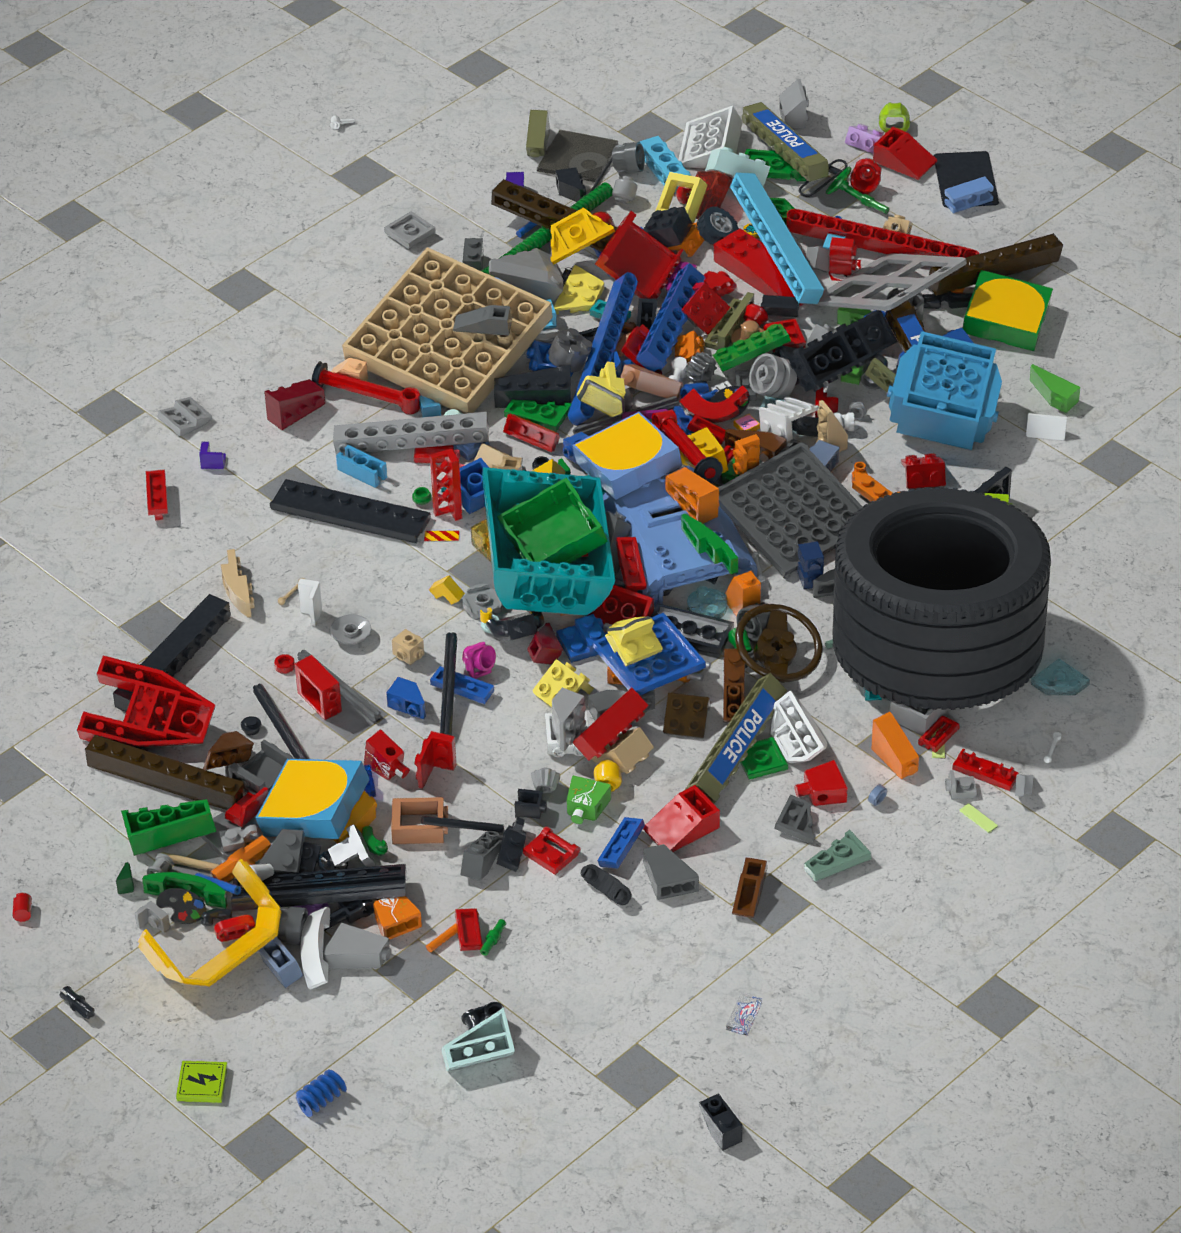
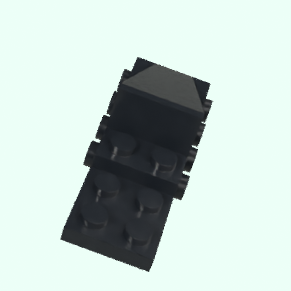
M876 310L848 326L844 323L835 328L837 332L832 333V331H829L821 336L822 340L818 341L816 338L807 343L808 347L806 349L801 346L793 351L794 355L789 357L788 360L806 392L811 389L814 392L824 387L823 383L825 381L828 384L839 379L838 374L841 373L844 376L852 372L851 367L856 366V368L863 366L867 363V358L898 342L881 310Z

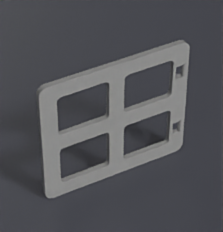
M886 254L826 289L818 304L812 305L883 311L891 310L966 265L967 262L963 257ZM889 263L908 264L889 276L870 275ZM922 266L942 267L926 278L905 277ZM851 285L871 286L854 297L834 296ZM888 287L908 288L889 300L869 299Z

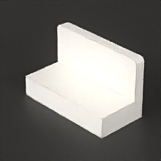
M300 578L298 582L301 613L310 614L311 626H316L322 613L320 582Z

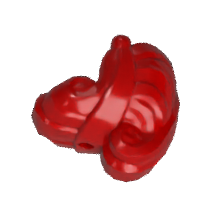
M860 159L856 162L850 175L852 187L862 194L873 192L881 182L882 169L873 159Z

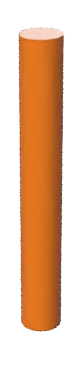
M456 923L427 944L426 949L431 953L457 933Z

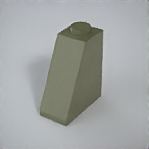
M530 110L526 142L527 156L535 158L545 157L550 132L548 110Z

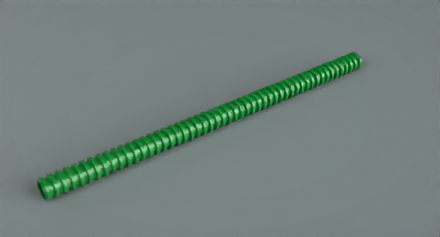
M604 182L570 208L577 211L585 208L591 212L598 205H601L613 196V188L609 183ZM541 227L503 256L516 255L519 252H528L535 248L540 249L552 239L551 230ZM489 265L488 267L481 270L482 272L491 275L489 274Z

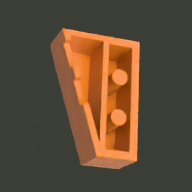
M686 467L665 477L666 492L679 503V506L684 511L688 512L690 517L702 524L718 517V508L720 506L718 487Z

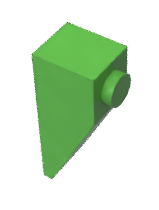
M1034 364L1031 365L1029 380L1050 406L1067 413L1079 402V386Z

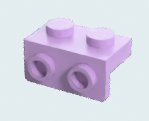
M864 124L849 126L845 143L873 153L874 144L883 136L884 132L877 129L869 130L868 126Z

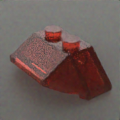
M697 171L695 177L701 178L708 186L696 219H699L709 207L721 208L733 181L732 177L718 171ZM689 189V191H688V193H687V195H686L688 199H689V196H690V194H691L692 189Z

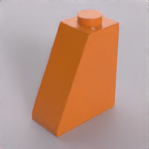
M752 571L733 577L723 596V600L736 617L741 609L755 603H761V582Z
M888 712L874 719L871 749L900 779L917 772L919 756L893 714Z

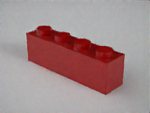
M631 687L572 743L588 761L594 756L599 758L607 751L605 748L607 744L612 746L620 739L618 736L620 732L624 735L632 727L630 723L633 720L638 722L645 715L643 711L649 705Z

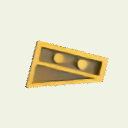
M707 427L687 435L706 458L714 457L718 459L723 467L722 473L728 471L724 449ZM680 451L682 464L695 469L692 463Z

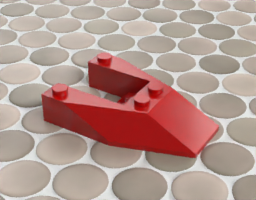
M102 656L96 673L99 683L132 691L133 694L123 721L83 711L77 728L80 739L91 741L94 735L132 747L204 743L216 707L214 703L162 670Z

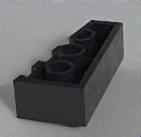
M570 365L494 378L495 408H507L512 400L535 401L537 404L547 405L548 402H555V405L565 406V403H571Z

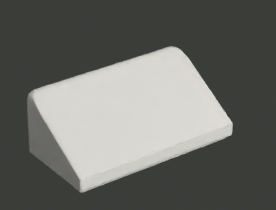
M1028 413L1026 436L1063 441L1065 440L1067 417Z

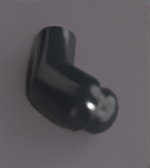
M214 908L203 912L201 924L203 926H212L213 919L232 918V909Z

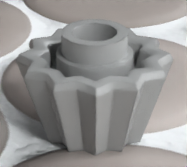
M546 767L531 772L535 790L543 791V793L547 794L555 791L560 780V773Z

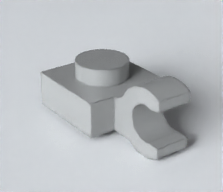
M249 825L243 831H241V827L219 831L224 852L238 850L241 847L244 848V843L253 842L258 838L256 825Z

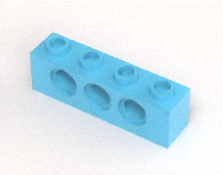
M659 136L639 141L644 149L645 163L663 186H665L669 172L691 176L690 172L683 167L682 162L675 157L674 152L670 151L666 142H663Z

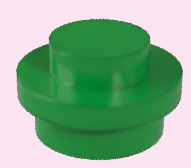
M425 487L416 488L412 494L413 502L419 505L427 504L432 499L431 493Z

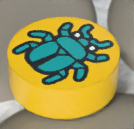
M752 223L743 227L745 232L756 239L759 238Z

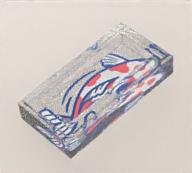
M741 993L726 1024V1030L748 1036L762 1005V998Z

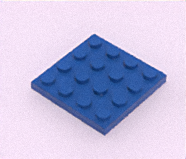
M664 613L651 617L654 621L652 630L663 647L662 652L628 666H625L618 652L614 653L606 637L593 641L594 650L627 690L632 687L639 695L706 668L705 660Z

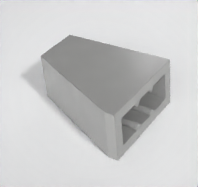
M341 923L323 951V960L328 963V969L381 968L384 961L390 958L392 950L389 946V938Z

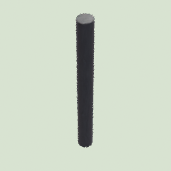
M429 816L421 817V824L495 831L499 833L504 831L503 824Z

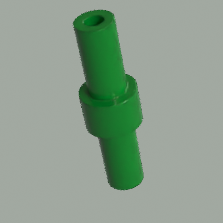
M499 919L493 930L488 932L485 937L486 941L480 950L482 955L487 956L493 945H496L500 940V934L506 926L505 920Z

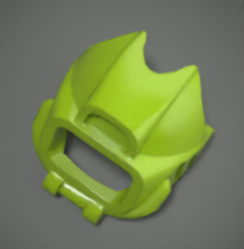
M888 102L882 108L879 114V126L882 131L887 132L891 129L886 127L887 117H902L903 127L898 129L905 132L909 129L910 115L907 108L901 102Z

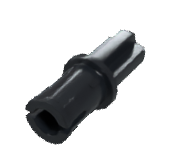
M70 986L62 989L67 995L60 991L59 996L70 1005V1009L77 1011L85 1019L94 1017L95 1009L86 1002L84 996L78 995Z

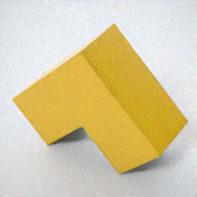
M450 575L434 582L428 589L436 599L444 596L451 605L460 601L465 594Z

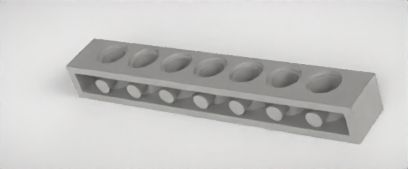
M487 412L334 425L333 432L336 455L339 452L344 455L347 445L366 453L489 442Z

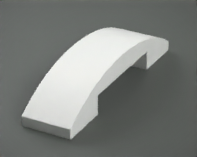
M329 907L311 913L307 917L302 930L301 961L305 981L310 990L328 982V963L323 960L324 929L330 926Z

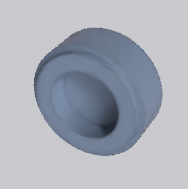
M881 784L877 785L871 791L868 801L874 806L879 805L887 795V788Z

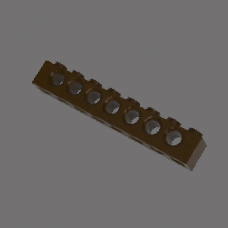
M505 179L492 190L491 205L551 230V225L577 211ZM615 232L589 245V247L603 252Z

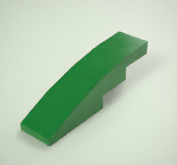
M681 514V530L697 553L706 552L714 564L722 562L730 574L737 573L738 556L729 545L701 522L687 514Z

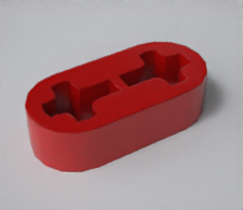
M242 915L218 922L214 926V932L217 940L225 942L241 938L253 929L256 924L251 915Z

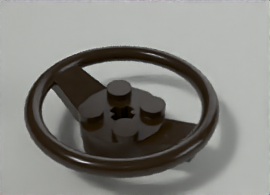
M765 604L752 608L740 619L735 632V643L738 653L747 666L762 677L771 673L781 683L797 681L807 677L817 668L822 657V640L815 625L804 614L785 605ZM770 612L766 629L759 636L753 651L756 661L758 659L764 665V667H761L748 654L744 645L743 633L747 623L753 617ZM787 615L794 617L808 629L813 638L815 648L814 656L809 665L798 672L787 674L788 666L791 665L796 656L797 646L794 635L787 628Z

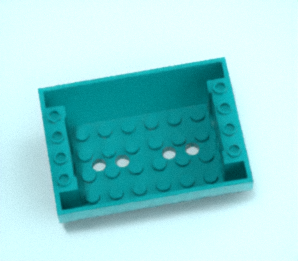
M483 467L482 479L493 581L496 594L504 607L513 610L588 615L605 601L615 583L601 479L572 474L564 475ZM567 477L579 494L582 503L590 509L601 524L608 542L589 552L588 557H580L569 564L566 562L560 564L549 563L548 561L533 562L522 559L503 532L497 516L521 502L532 499L541 491Z

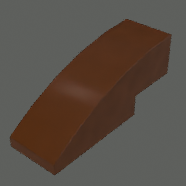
M745 858L732 915L754 918L768 869L766 860Z

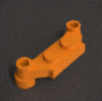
M859 461L854 464V471L852 472V488L870 502L892 494L890 490L867 474L864 462Z

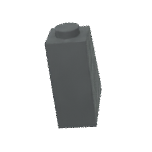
M607 510L606 520L614 573L618 574L620 563L615 540L616 537H628L631 524L625 520L626 516L616 511L614 514Z
M662 844L643 848V864L657 900L699 892L698 874L667 846Z

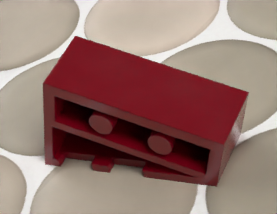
M310 379L293 383L287 388L281 386L275 391H264L267 420L280 430H284L325 405L324 389Z

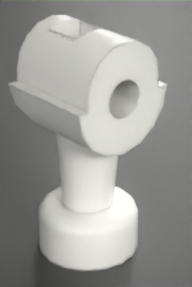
M677 357L671 361V376L668 378L682 383L681 379L687 377L686 368L688 363L685 358Z

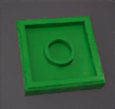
M774 737L757 741L748 749L747 757L740 762L748 780L788 770V764Z

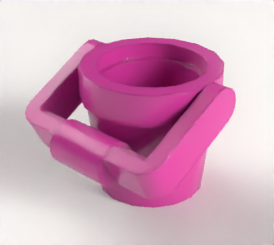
M479 642L469 645L464 649L462 660L469 676L477 679L492 673L491 669L496 661V652L492 646L486 645L485 642ZM474 668L481 671L474 673Z

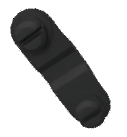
M589 864L581 869V876L584 880L615 903L626 905L631 900L632 894L630 889L608 872L594 864Z

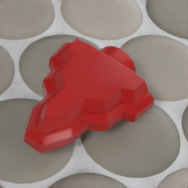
M708 271L704 274V282L720 297L730 294L737 288V284L724 271H719L718 273Z

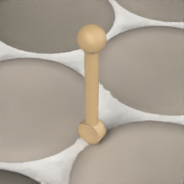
M298 584L284 597L278 599L280 605L285 604L286 599L298 589Z

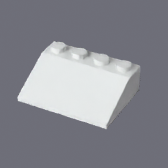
M734 106L686 123L678 159L682 162L684 168L706 169L711 151L723 147L732 149V153L736 154L743 121Z

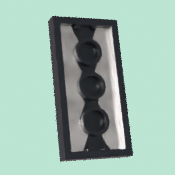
M659 603L651 617L664 613L693 648L719 655L722 654L729 639V632L734 629V622Z

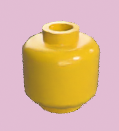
M604 760L594 768V780L611 784V792L621 786L622 776L618 764L610 760Z

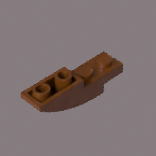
M724 649L723 722H730L744 701L745 662L737 649Z

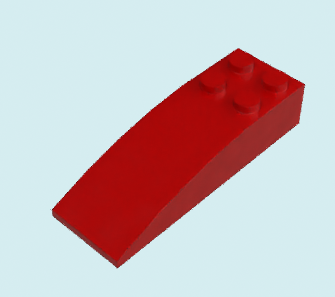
M739 228L714 244V262L764 295L795 297L765 245L758 239Z

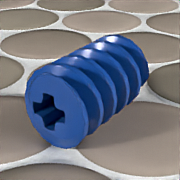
M329 1069L324 1072V1075H319L317 1080H312L310 1085H305L303 1090H298L296 1092V1100L302 1112L307 1117H312V1110L319 1112V1105L326 1107V1100L333 1102V1095L339 1097L341 1095L340 1090L346 1092L347 1087L340 1075Z

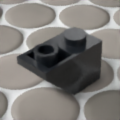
M577 167L555 170L556 186L560 196L577 202L586 195L582 174H578Z
M719 1093L699 1102V1107L710 1135L722 1151L742 1142V1123Z

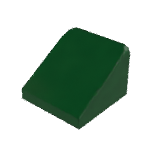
M129 862L124 864L116 879L118 894L134 892Z

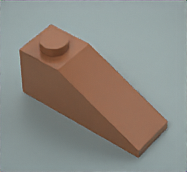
M635 364L624 365L620 377L624 378V385L664 398L673 396L679 398L680 389L683 385L679 381Z

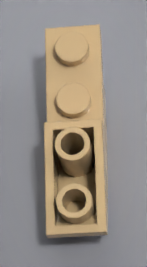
M235 549L227 550L228 564H221L225 591L230 601L247 618L252 617L251 609L255 608L253 597H249V595H253L252 584L247 583L246 575L242 576V570H237L241 568L240 557L235 555Z

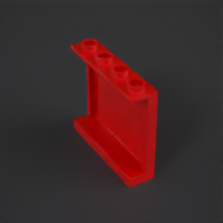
M630 211L618 226L595 265L615 280L625 273L631 272L638 281L634 294L639 298L657 299L662 292L660 288L663 289L669 281L666 278H669L675 271L673 267H676L682 260L680 255L683 249L681 248L677 254H674L633 223L637 214Z

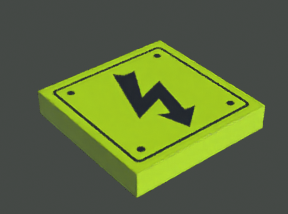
M182 1061L176 1093L177 1101L222 1103L228 1068L227 1062Z

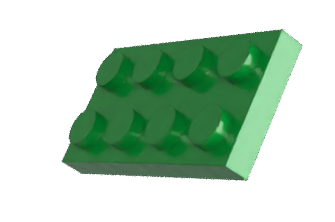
M773 324L763 332L753 333L746 340H738L728 348L718 349L712 356L717 361L716 364L720 370L724 372L786 344L791 339L781 324Z

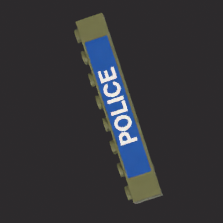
M759 102L743 107V123L796 169L801 176L805 177L809 182L829 176L828 160L766 105Z
M771 673L758 679L685 790L696 785L713 804L720 798V791L729 784L730 781L728 779L739 769L738 764L747 757L748 749L757 742V735L764 731L766 728L765 723L773 717L774 703L787 692V689Z

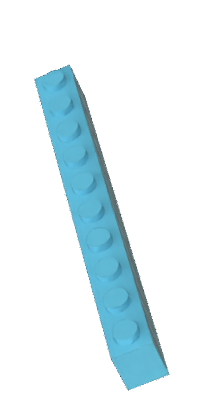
M736 173L730 188L798 303L818 304L823 295L824 288L756 174Z

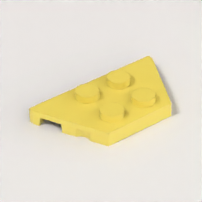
M574 265L563 287V292L559 295L554 305L556 315L561 310H570V313L590 311L604 290V281Z

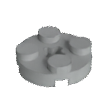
M488 584L474 585L467 589L465 596L463 595V608L471 615L472 619L479 620L480 610L487 613V608L492 609V615H498L502 611L503 604L496 594L495 587L494 589L489 588Z

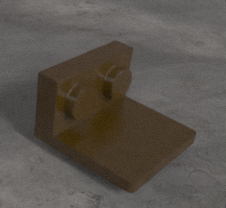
M668 693L663 733L704 738L707 713L711 707L710 698Z

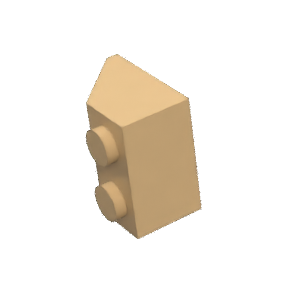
M641 727L629 730L624 735L623 733L618 734L620 739L612 746L607 744L605 746L607 751L599 758L594 756L592 760L597 764L604 760L613 761L619 765L621 773L625 772V774L633 771L636 768L635 764L648 758V753L654 748Z

